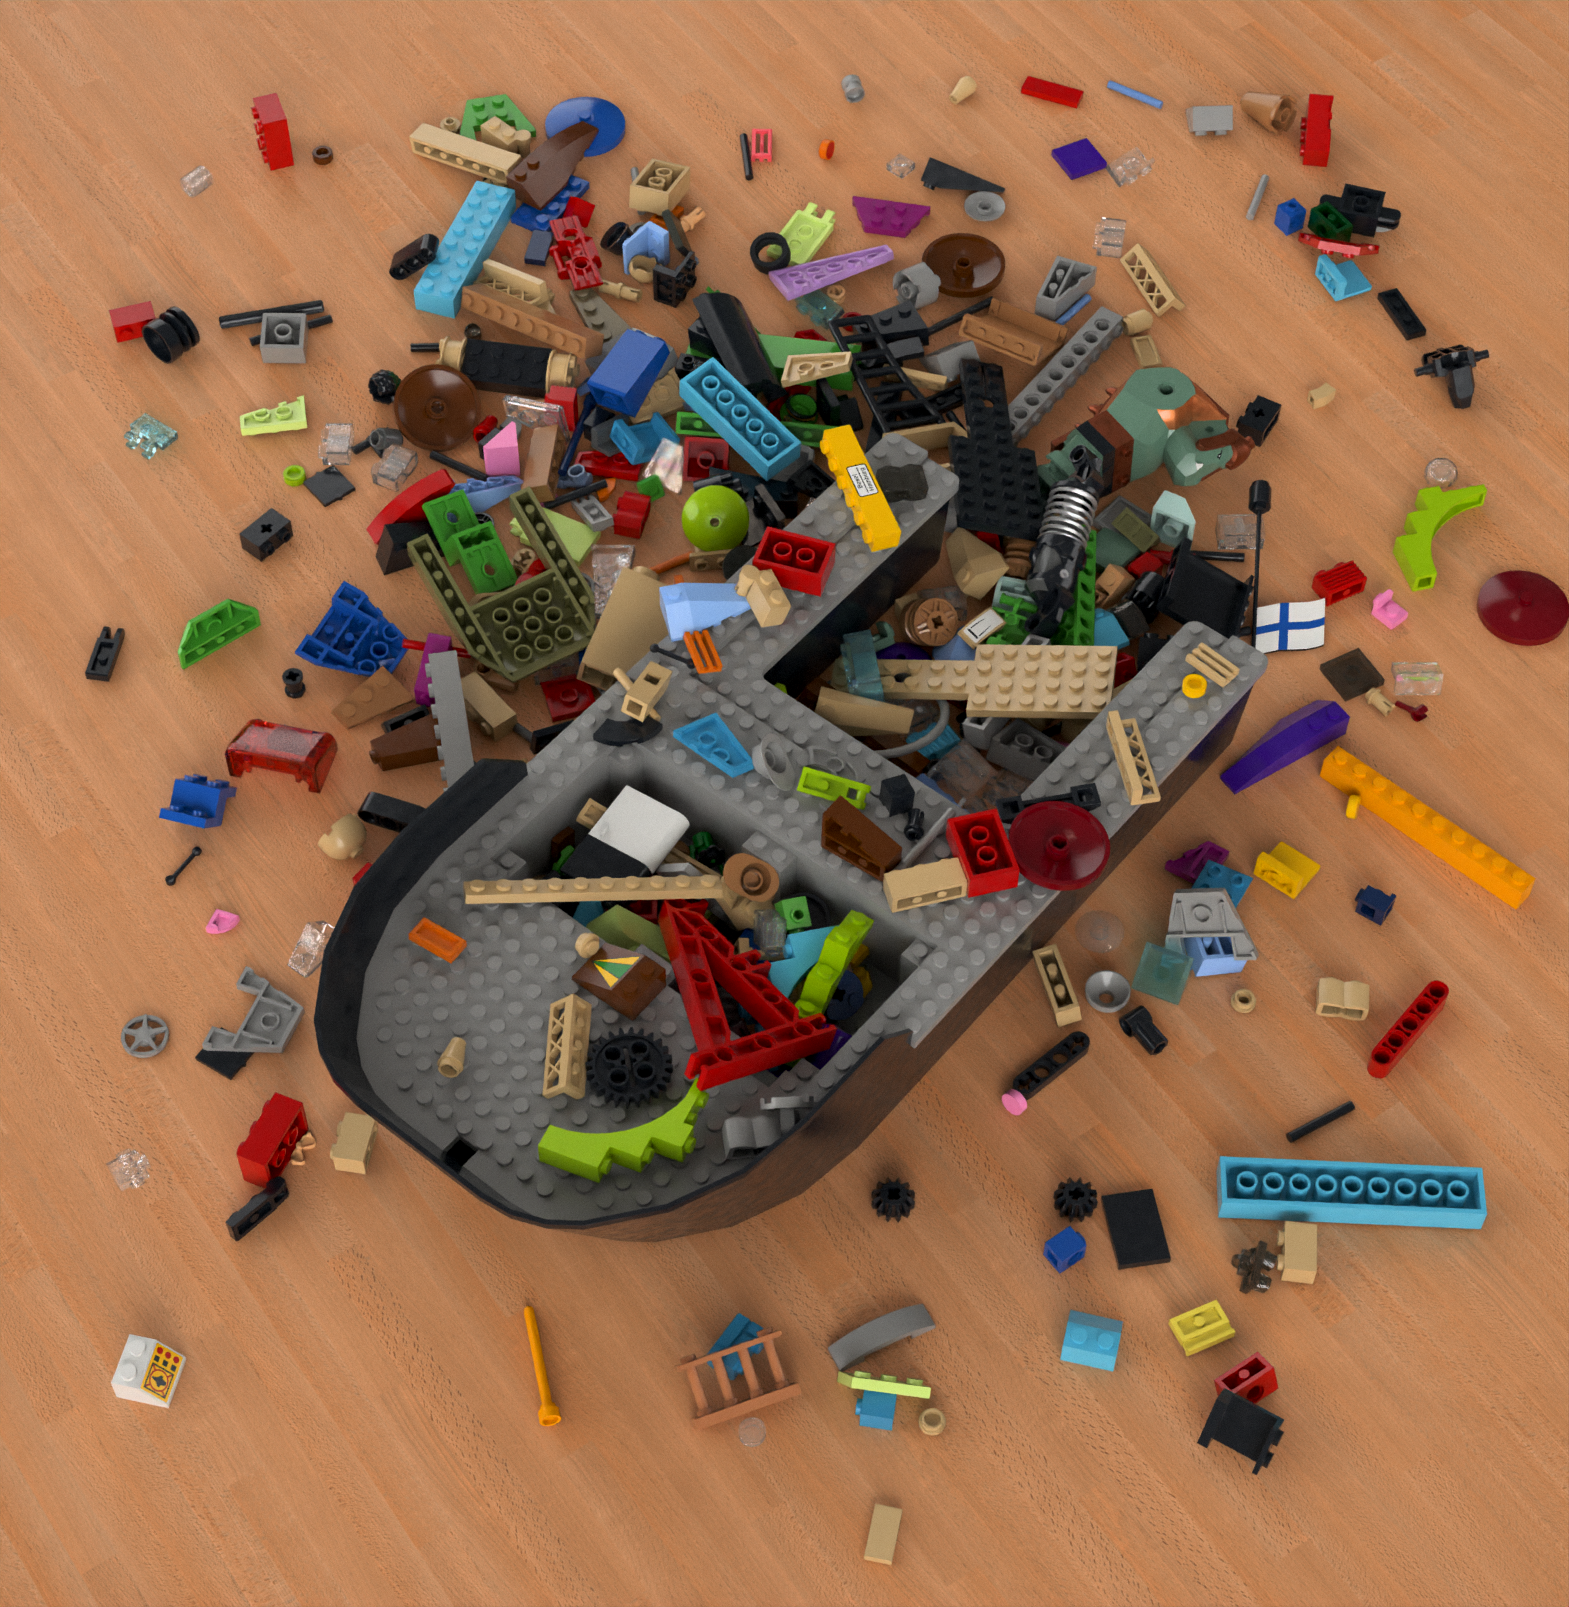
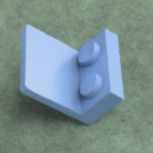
M651 221L641 226L637 232L623 243L624 273L627 275L630 274V260L636 255H644L648 258L655 257L656 262L664 267L670 262L669 231Z

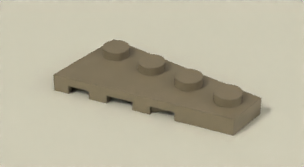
M592 288L569 291L570 299L585 327L604 334L603 344L622 334L627 329H631Z

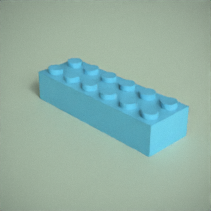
M714 357L680 380L679 396L766 481L800 457L801 442Z

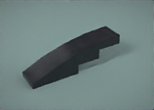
M919 336L887 344L900 367H903V361L924 358V349ZM884 357L863 360L858 367L860 371L881 368L884 364H888Z

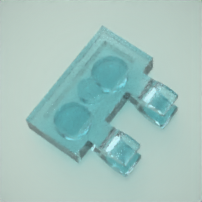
M146 413L130 424L131 431L124 435V438L129 440L125 445L130 449H135L141 438L146 440L140 445V448L145 450L141 455L146 459L152 458L157 448L164 450L178 439L176 431Z

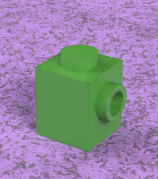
M806 896L781 900L775 904L781 934L804 932V929L812 926Z

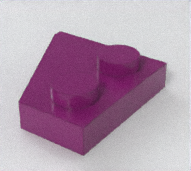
M1207 841L1200 844L1196 849L1184 852L1183 856L1175 861L1168 860L1165 863L1164 869L1194 884L1208 860L1223 865L1229 857L1230 851Z

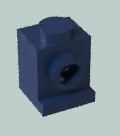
M1368 885L1366 889L1361 888L1355 898V901L1358 902L1355 912L1381 926L1393 909L1396 895L1392 893L1391 896H1388L1383 891Z

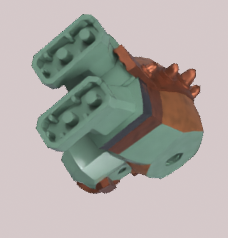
M1171 367L1136 370L1119 388L1108 387L1105 389V392L1110 397L1104 404H1091L1088 406V410L1094 414L1093 418L1083 424L1076 423L1075 429L1051 441V451L1046 455V458L1050 459L1051 462L1037 466L1041 493L1050 492L1053 483L1064 480L1075 472L1069 455L1077 445H1084L1103 461L1100 473L1103 477L1105 489L1100 495V499L1127 486L1134 480L1151 474L1159 467L1167 468L1174 485L1195 486L1200 481H1204L1222 469L1228 468L1233 470L1242 465L1251 454V449L1255 448V442L1250 436L1244 438L1234 428L1229 429V414L1184 373Z

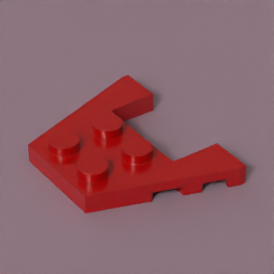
M1301 232L1298 239L1302 243L1321 249L1323 254L1333 255L1334 252H1340L1342 257L1354 258L1355 255L1378 254L1380 245L1333 240Z

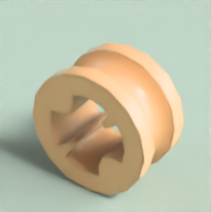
M831 285L828 287V303L831 305L843 304L845 301L844 287L841 285Z

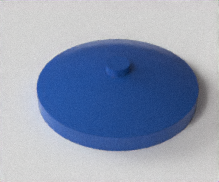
M576 97L563 101L549 112L545 121L547 139L581 121L598 128L599 132L589 149L585 150L584 157H592L609 152L622 141L625 135V118L621 110L613 103L596 97Z

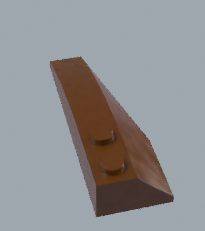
M581 121L555 134L530 153L506 176L507 188L515 190L516 199L541 211L567 186L570 175H573L576 171V165L579 161H582L585 150L589 149L599 129Z

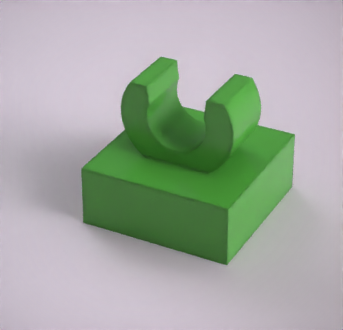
M653 474L636 483L639 494L651 496V502L665 496L663 486L657 474Z

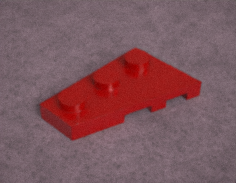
M599 451L578 452L574 465H583L586 472L592 475L638 482L645 463L632 465L622 452L608 457Z

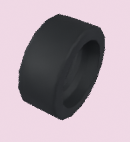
M767 232L759 235L752 242L750 256L757 270L761 273L769 274V271L788 266L791 260V251L786 239L781 234ZM775 244L782 248L781 256L775 261L763 262L758 257L760 250L765 246Z

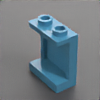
M659 412L653 413L650 422L627 426L623 419L615 420L609 436L632 465L675 456L680 443L678 435Z

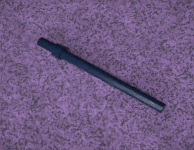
M591 391L584 399V408L558 469L560 476L566 475L584 431L583 423L596 407L597 402Z

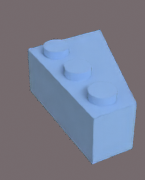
M1231 937L1183 938L1195 977L1242 972L1247 960H1234Z

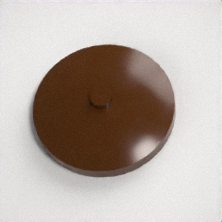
M954 233L942 236L930 243L922 256V262H925L934 275L936 274L940 278L939 292L952 297L972 298L987 294L1001 283L1005 273V258L999 247L992 241L975 234Z
M431 364L413 370L401 381L394 396L393 415L398 429L410 443L423 450L444 452L461 446L473 435V430L478 426L481 416V402L475 386L462 372L450 366Z

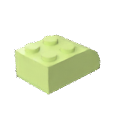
M615 905L587 924V929L609 944L635 951L643 944L671 964L660 927L619 905Z

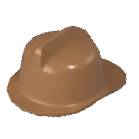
M735 854L728 859L724 866L723 876L727 887L747 899L756 902L767 901L778 890L779 877L774 867L750 854Z

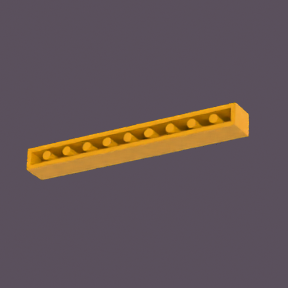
M1337 746L1324 759L1320 772L1321 778L1349 797L1350 795L1361 796L1360 804L1514 909H1517L1530 895L1536 878L1341 747Z

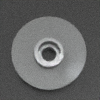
M980 191L967 197L964 209L975 220L993 221L1004 214L1005 202L995 193Z

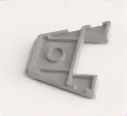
M1225 888L1176 889L1173 895L1162 962L1184 961L1186 959V951L1183 938L1231 937L1234 960H1257L1259 956L1258 951Z
M246 966L236 983L237 989L256 995L257 998L236 1034L212 1026L202 1043L203 1050L283 1053L305 1013L304 1007L281 990H276L270 985L269 981L263 977L260 978L254 973V970Z

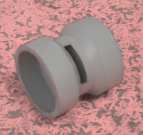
M852 74L843 78L841 86L847 101L851 103L861 101L865 96V91L859 76Z

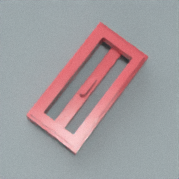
M752 129L751 162H755V159H759V162H763L764 159H768L767 162H772V129ZM756 134H760V153H756ZM764 134H768V153H764Z

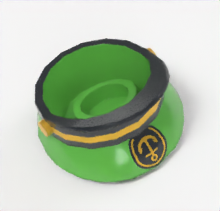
M791 394L780 408V417L782 421L815 424L818 419V403L807 394Z

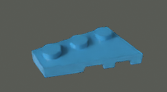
M717 713L673 730V737L732 778L754 769L752 758Z

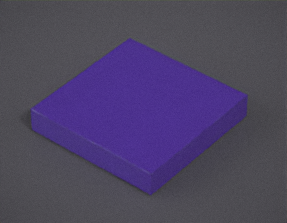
M1087 138L1053 149L1051 156L1071 180L1107 167L1105 159Z

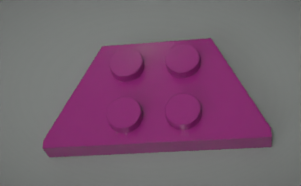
M853 196L852 205L856 207L858 219L862 222V228L865 233L906 238L911 233V230L920 224V220L924 216L928 217L930 215L931 206Z

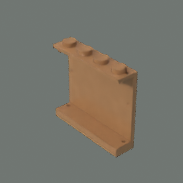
M993 297L988 314L978 318L968 313L963 316L958 335L1036 366L1063 348L1069 328Z

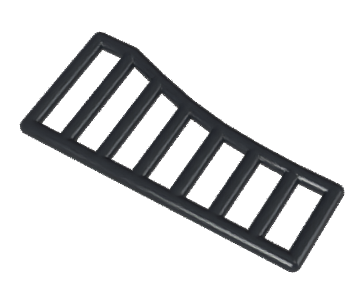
M871 315L828 321L827 325L841 352H851L847 344L875 341L879 348L878 350L852 353L853 360L850 370L882 433L936 423H946L944 417L924 397L900 367ZM866 324L870 332L842 336L839 327ZM884 357L889 366L860 371L856 362ZM896 374L902 383L869 388L865 379ZM909 391L915 399L878 405L874 396ZM923 407L931 416L887 423L882 413Z

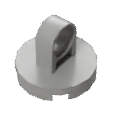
M801 1096L771 1097V1103H767V1098L760 1099V1110H780L781 1136L795 1126V1109L815 1107L814 1096H807V1102H803Z

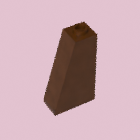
M432 714L371 740L372 751H369L372 762L374 764L378 763L382 771L440 761L437 746H441V739H436L434 725H438V718L433 719Z

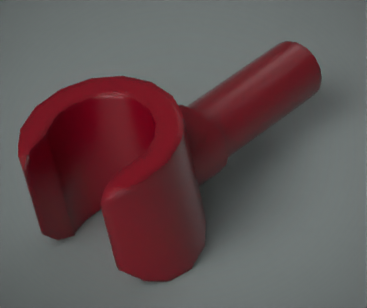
M1398 700L1395 703V706L1408 711L1416 722L1427 717L1424 713L1428 711V708L1423 704L1414 708Z

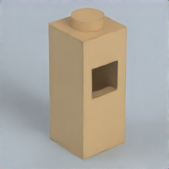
M650 661L626 693L621 712L643 722L667 690L673 671Z

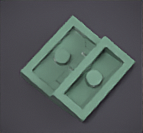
M1104 527L1096 534V572L1102 574L1109 564L1124 568L1141 553V550L1130 540Z

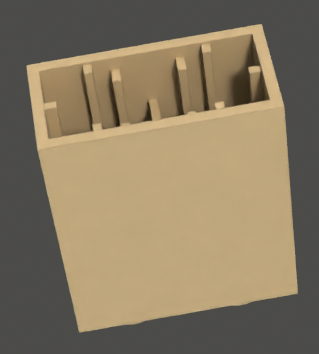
M623 566L582 658L576 679L607 691L618 681L613 675V671L616 668H621L624 673H627L650 651L652 644H658L669 634L660 608L659 587L668 585L659 582L660 577L656 572L642 566H636L633 570Z

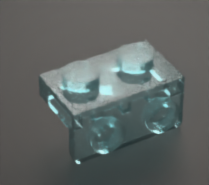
M819 289L805 294L802 298H795L797 310L802 315L807 314L810 316L811 321L819 327L821 325L826 330L829 329L827 325L829 320L839 319L845 313L841 306Z

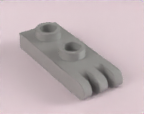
M592 494L587 495L588 500L584 497L579 498L580 503L576 500L571 501L572 508L593 532L603 531L607 527L614 525L613 517Z

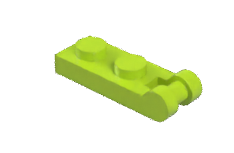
M805 766L803 767L797 791L830 801H835L841 795L855 808L865 810L866 803L864 801L866 794L870 793L871 790L869 785ZM851 788L857 790L855 800L848 798Z

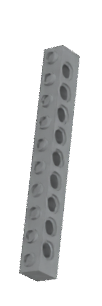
M1101 306L1008 405L1014 447H1017L1022 438L1025 439L1033 426H1037L1046 412L1049 413L1052 410L1054 404L1064 397L1070 387L1072 388L1076 384L1077 379L1081 375L1086 374L1089 366L1093 362H1097L1104 350L1109 349L1112 341L1121 336L1124 329L1122 326L1123 316Z

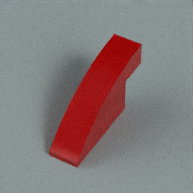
M441 469L419 480L384 507L366 529L375 544L379 545L385 524L428 521L422 505L425 502L448 495L455 486L447 470Z

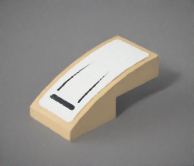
M989 607L966 624L957 634L974 650L977 644H984L991 635L1001 630L1007 622Z

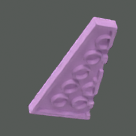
M882 245L769 271V279L789 301L865 270L885 264L894 259V254L887 245Z

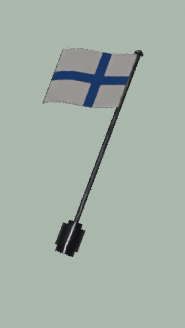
M1256 480L1252 482L1249 488L1248 503L1249 510L1257 514L1251 646L1264 654L1281 651H1306L1322 647L1324 645L1325 598L1311 602L1278 603L1258 607L1261 516L1271 509L1272 489L1267 481Z

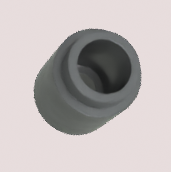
M377 428L370 433V444L378 450L397 451L403 444V436L399 429Z

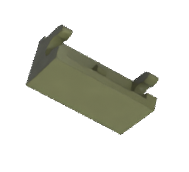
M1127 507L1111 523L1143 553H1150V549L1161 542L1160 537Z

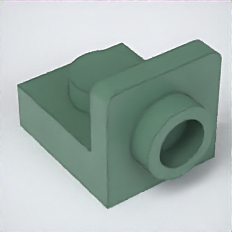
M884 621L876 622L879 633L867 637V642L860 644L863 653L873 654L894 644L893 636H895L892 626Z

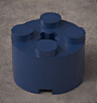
M846 970L836 988V996L831 998L824 1013V1016L829 1019H847L854 1015L864 1003L862 984L859 978L849 970Z

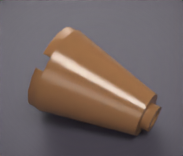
M1247 92L1240 101L1241 109L1277 135H1282V131L1287 132L1290 129L1297 114V111L1294 110V104L1297 105V101L1290 95Z

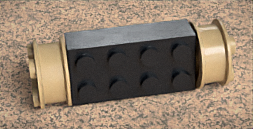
M450 336L440 340V358L435 363L459 370L470 379L476 390L545 398V394L549 393L552 385L576 388V384H574L575 376L578 377L580 372L577 356L573 355L572 352L561 354L557 350L477 339L465 338L463 341L452 340Z

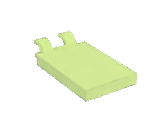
M809 202L804 211L797 210L779 233L786 239L791 251V260L788 265L795 266L810 262L834 230V223L836 219H833L834 211L828 209L820 219L816 217L818 212L815 211L818 205ZM770 245L767 249V256L776 260L782 254V248L778 245Z
M542 507L574 562L580 567L601 537V531L593 532L586 524ZM513 518L510 522V526L513 527L510 533L520 536V543L532 547L516 518Z

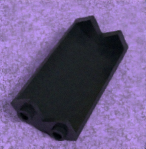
M719 292L702 293L698 297L693 298L692 300L727 371L753 396L763 392L768 404L787 395L788 393L785 387L782 388L781 379L741 301L733 295Z

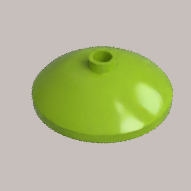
M710 485L697 490L688 498L683 508L682 527L685 535L694 546L706 552L733 549L743 540L749 527V511L745 501L737 492L725 486ZM717 518L719 520V524L712 525L711 519Z

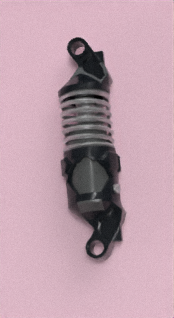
M1077 445L1070 452L1069 459L1075 468V472L1068 478L1055 482L1051 486L1049 499L1047 500L1048 505L1045 507L1046 512L1043 515L1044 520L1041 522L1042 527L1039 530L1040 535L1037 537L1036 544L1030 549L1029 553L1031 569L1028 570L1024 588L1026 593L1036 603L1038 612L1026 619L1024 629L1030 634L1047 639L1052 638L1064 612L1075 603L1074 595L1078 584V574L1086 567L1087 541L1089 540L1099 497L1105 489L1103 477L1100 473L1103 461L1084 445ZM1052 513H1059L1060 516H1055Z

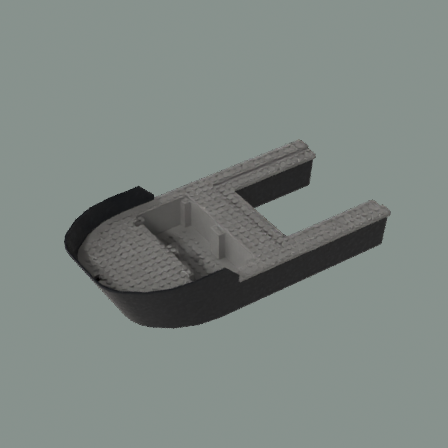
M887 434L865 454V457L901 530L898 546L874 552L871 551L869 545L863 540L862 530L859 525H856L854 513L851 507L847 506L845 494L842 489L838 488L836 480L783 529L784 531L836 543L835 564L821 597L782 587L791 604V608L781 625L761 628L752 609L736 617L730 616L722 620L721 624L716 627L712 625L704 629L708 630L723 665L720 672L698 674L696 667L689 669L687 664L658 652L652 653L649 651L625 673L634 684L650 661L673 671L667 690L654 706V709L661 716L659 722L663 724V729L655 737L640 744H637V742L623 744V747L609 746L593 740V734L607 718L614 721L635 719L621 712L627 691L617 681L527 764L522 760L480 759L398 834L353 887L324 949L314 1014V1026L320 1057L333 1082L357 1107L479 1201L510 1219L546 1229L625 1242H660L733 1227L801 1195L864 1142L1032 960V951L1044 947L1231 744L1253 685L1267 670V656L1234 635L1228 639L1201 622L1190 621L1186 623L1021 794L1022 801L1070 793V787L1096 784L1101 806L1089 812L1100 821L1108 834L1110 855L1105 870L1093 883L1076 890L1057 891L1036 885L1019 872L1018 887L970 898H968L966 893L965 897L892 913L883 890V882L821 847L822 815L834 801L797 791L803 767L809 768L808 746L823 747L837 752L838 756L853 764L860 776L861 783L871 786L870 793L866 794L864 801L866 803L865 810H858L902 847L901 860L919 840L910 841L904 834V827L908 823V812L889 817L890 813L886 806H883L879 800L882 780L901 774L906 775L915 791L913 809L917 808L920 809V812H924L922 824L924 835L948 808H953L956 811L955 817L968 815L969 813L795 700L809 683L833 664L836 659L895 604L896 599L901 598L940 559L949 501L959 489V478L951 471L929 459L927 450L900 434ZM754 556L743 566L752 565ZM742 567L725 583L737 584ZM668 634L657 644L659 648L686 659L691 658L684 640L671 642ZM693 641L694 644H695V646H696V649H697V651H698V653H699L700 650H699V648H698V645H697L696 641ZM1201 642L1240 669L1239 674L1224 688L1185 661L1186 655L1192 654V650L1198 648ZM701 658L704 667H707L704 659ZM1199 674L1206 679L1207 688L1202 697L1190 698L1182 692V682L1187 675ZM777 683L785 685L787 694L774 685ZM1118 710L1121 720L1136 719L1161 796L1159 802L1130 805L1106 729L1109 711ZM717 713L751 758L752 748L761 744L766 734L774 733L783 742L786 754L794 771L793 780H795L794 787L790 791H783L771 779H767L757 773L755 768L732 778L673 737V730ZM1131 727L1124 728L1126 736L1130 737L1133 733ZM1129 745L1132 756L1136 757L1139 750ZM1135 765L1138 775L1142 777L1145 770ZM819 768L817 769L818 771H822V772L828 773V772H826V771H824V770H821V769H819ZM628 785L678 811L687 818L690 824L689 828L679 840L688 847L693 845L692 837L695 834L709 832L713 843L719 849L722 848L725 851L723 866L733 855L746 853L774 867L779 877V886L775 893L776 897L772 901L774 906L777 902L793 893L806 892L816 895L825 902L830 912V926L840 925L851 910L861 912L875 920L872 929L862 942L863 945L869 948V955L857 966L863 967L865 971L869 972L873 986L864 998L863 1005L854 1015L847 1019L837 1020L838 1023L835 1025L840 1027L845 1033L852 1035V1037L821 1070L802 1058L789 1072L785 1070L779 1078L764 1070L706 1089V1092L709 1093V1099L705 1108H700L697 1113V1122L693 1128L696 1145L693 1152L687 1154L683 1163L654 1153L651 1163L646 1164L641 1173L613 1163L610 1172L607 1175L604 1174L600 1183L540 1162L538 1144L549 1125L581 1133L598 1134L625 1131L661 1117L686 1097L694 1080L700 1076V1074H697L695 1078L688 1079L684 1075L691 1054L698 1052L672 965L643 944L634 951L646 955L666 969V987L634 1021H631L572 980V976L590 959L579 955L575 949L576 941L581 934L593 933L551 902L465 904L463 882L472 880L497 881L499 879L524 880L537 875H547L552 871L551 839L569 826L575 830L576 850L591 831V829L576 821L577 816L589 798L609 808L624 787ZM1142 785V795L1152 794L1151 789ZM850 789L848 798L855 800L857 790ZM1002 823L1008 838L1011 824ZM946 827L909 868L918 864H929L938 862L941 859L953 858L946 839ZM717 865L710 868L721 875ZM662 899L659 900L658 916L663 904ZM601 901V905H602V908H603V912L605 913V912H606V908H605V905H604L605 903H604V901ZM423 917L467 941V947L452 964L409 940L408 934ZM728 926L723 929V935L736 933V931ZM600 937L599 948L606 942ZM573 993L592 1004L588 1053H593V1044L600 1046V1037L606 1040L609 1039V1031L615 1036L619 1035V1028H622L624 1034L628 1033L630 1027H633L635 1034H638L642 1028L644 1029V1036L653 1032L654 1041L661 1038L662 1047L668 1046L673 1064L671 1083H667L666 1092L659 1090V1099L650 1096L649 1105L644 1100L640 1101V1108H637L634 1102L630 1103L628 1109L625 1107V1102H621L616 1108L613 1099L606 1104L604 1095L597 1098L596 1089L591 1090L590 1083L586 1079L585 1097L576 1100L564 1092L550 1099L543 1097L550 1004ZM565 1008L559 1010V1019L564 1013ZM563 1029L561 1030V1032H560L559 1035L557 1036V1041L559 1040V1038H560L561 1035L563 1034ZM730 1030V1032H731L730 1040H731V1041L740 1038L738 1035H736L735 1033H733V1032ZM459 1037L466 1042L463 1071L457 1077L448 1078L438 1071L437 1061L451 1039ZM623 1049L632 1087H635L628 1050ZM561 1052L555 1059V1065L561 1057ZM642 1052L636 1053V1055H642V1054H644V1053H642ZM610 1058L608 1060L613 1061L617 1060L618 1058ZM559 1075L553 1082V1087L558 1085ZM642 1075L641 1077H642V1078H647V1077H650V1076H649V1075ZM617 1080L614 1083H622L624 1081ZM801 1096L803 1102H807V1096H814L815 1107L795 1109V1126L756 1158L746 1160L726 1159L721 1132L725 1120L733 1116L755 1119L758 1116L767 1115L778 1119L781 1132L780 1110H760V1099L767 1098V1103H771V1097Z

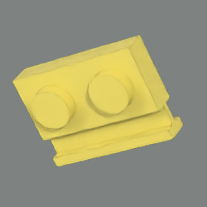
M1217 1299L1169 1319L1168 1323L1179 1344L1186 1351L1187 1357L1234 1337L1236 1332L1230 1326V1321Z

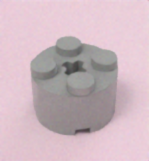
M925 262L915 264L895 273L893 289L898 291L899 295L896 298L899 304L910 300L917 310L937 301L938 287L941 285L939 276L934 275Z

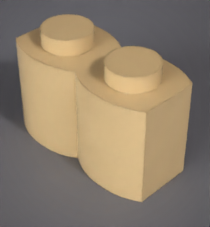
M1334 977L1319 979L1316 988V1014L1325 1017H1342L1354 1021L1366 1020L1369 1011V985L1357 980L1343 982Z

